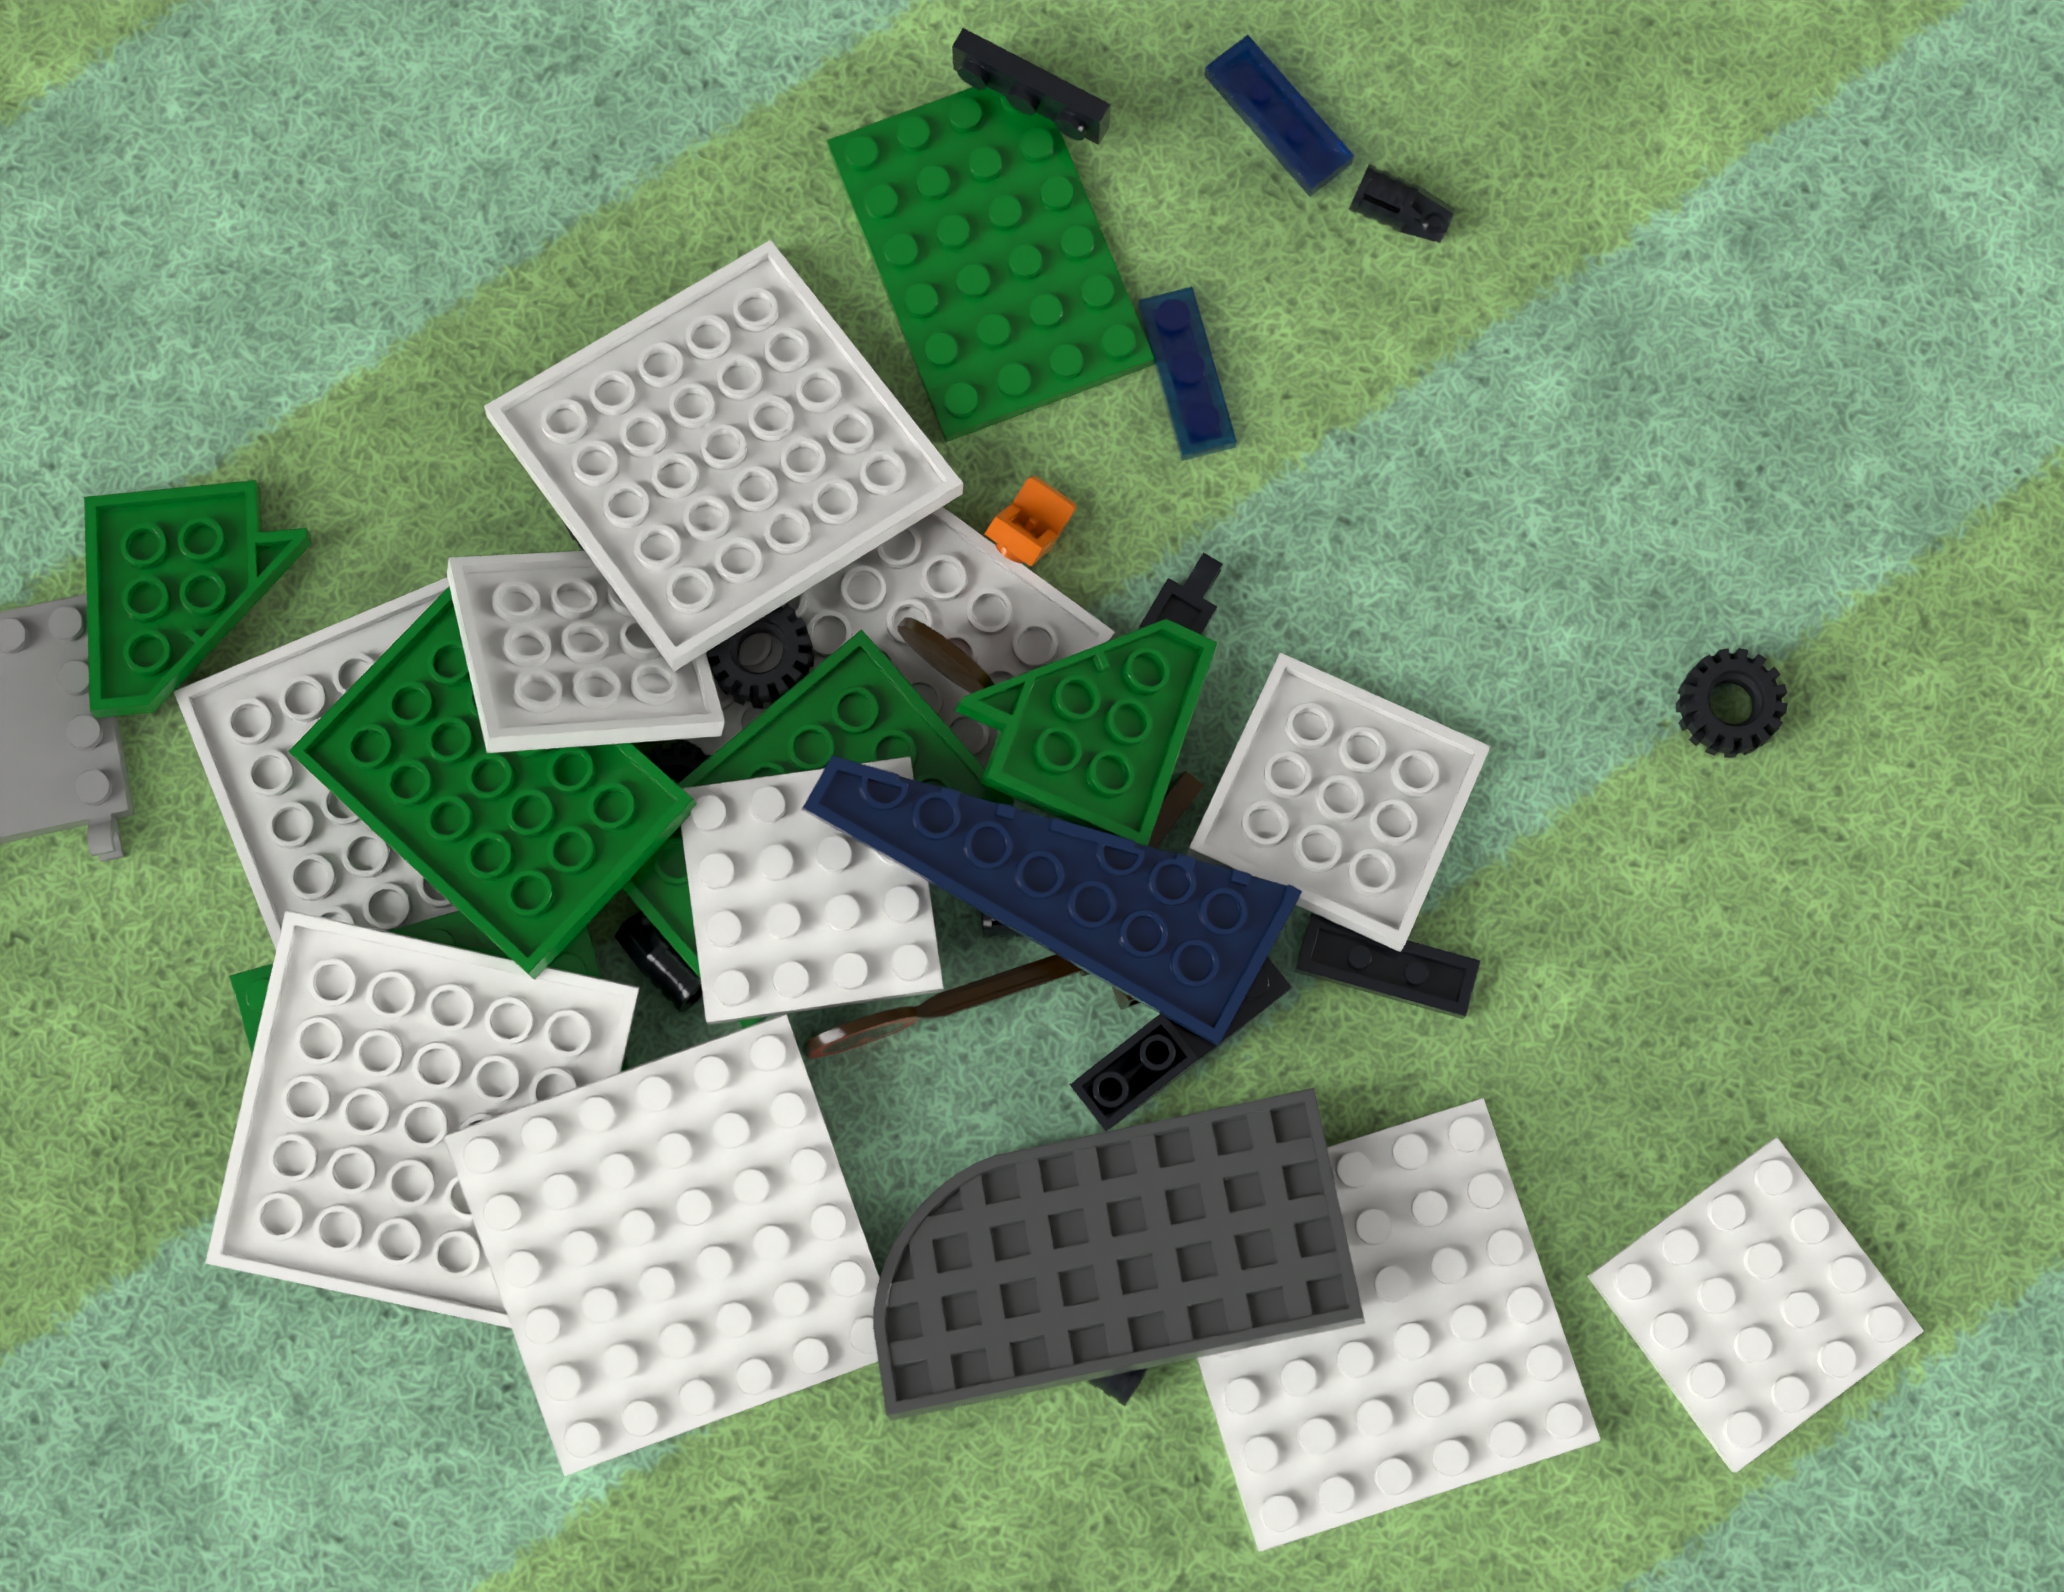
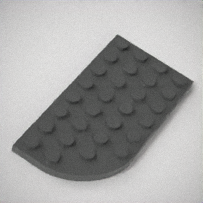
M1314 1088L995 1155L976 1162L938 1187L913 1213L894 1241L877 1285L873 1308V1329L886 1416L892 1421L1364 1324L1363 1310Z

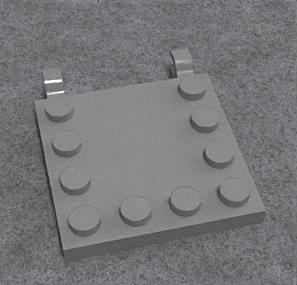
M87 594L0 612V844L89 825L87 828V840L91 856L99 855L100 862L124 858L118 818L132 816L135 813L118 716L95 718L89 708Z

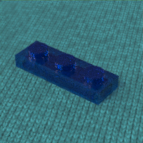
M1246 35L1205 67L1204 77L1309 197L1352 165L1354 159L1352 152L1249 35Z
M1193 287L1138 300V309L1148 344L1155 358V369L1181 461L1236 448V437Z

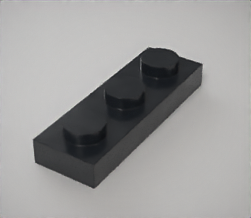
M962 28L952 45L953 70L957 71L958 76L965 83L976 89L985 90L988 87L1005 96L1012 107L1024 114L1034 115L1038 113L1055 122V126L1059 131L1074 140L1082 141L1086 138L1097 145L1100 144L1109 128L1111 104Z
M1311 913L1294 972L1464 1019L1468 1012L1480 960L1409 940L1406 941L1405 946L1399 952L1320 915Z

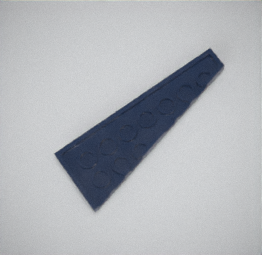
M832 756L801 809L1214 1045L1220 1044L1302 893L1301 890L1292 885H1283L1236 869L1230 870L1196 860V858L1170 853L1055 818H1046L1018 810L1016 807L1006 804H997L965 795L953 789L940 788L908 779L896 773Z

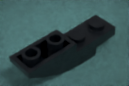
M1267 956L1220 1044L1214 1045L1159 1014L1069 1085L1107 1132L1238 1033L1246 1024L1289 992L1292 986Z

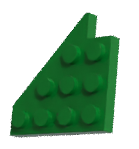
M256 480L84 497L89 708L95 718L154 713L312 544L311 535L307 528L262 532L261 489Z
M1165 619L964 696L957 703L954 711L999 730L981 784L1067 822L1148 846L1218 642Z

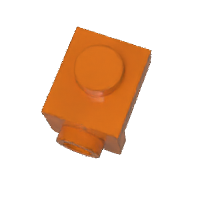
M1033 475L1025 481L1014 501L995 516L984 535L996 542L995 546L1003 556L1016 563L1025 562L1032 567L1051 550L1076 511L1077 506L1075 502Z

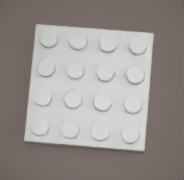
M586 551L451 557L448 559V582L487 753L717 737L722 735L725 720L706 652L678 670L673 671Z
M1280 653L1193 838L1187 856L1230 870L1236 869L1250 873L1252 876L1283 885H1292L1302 891L1295 905L1401 952L1491 746Z
M911 757L861 763L914 780ZM824 769L682 788L697 803L691 810V815L681 824L705 1016L708 1025L944 991L928 881L801 810Z
M1778 1137L1771 1139L1587 1275L1731 1472L1735 1473L1924 1332Z

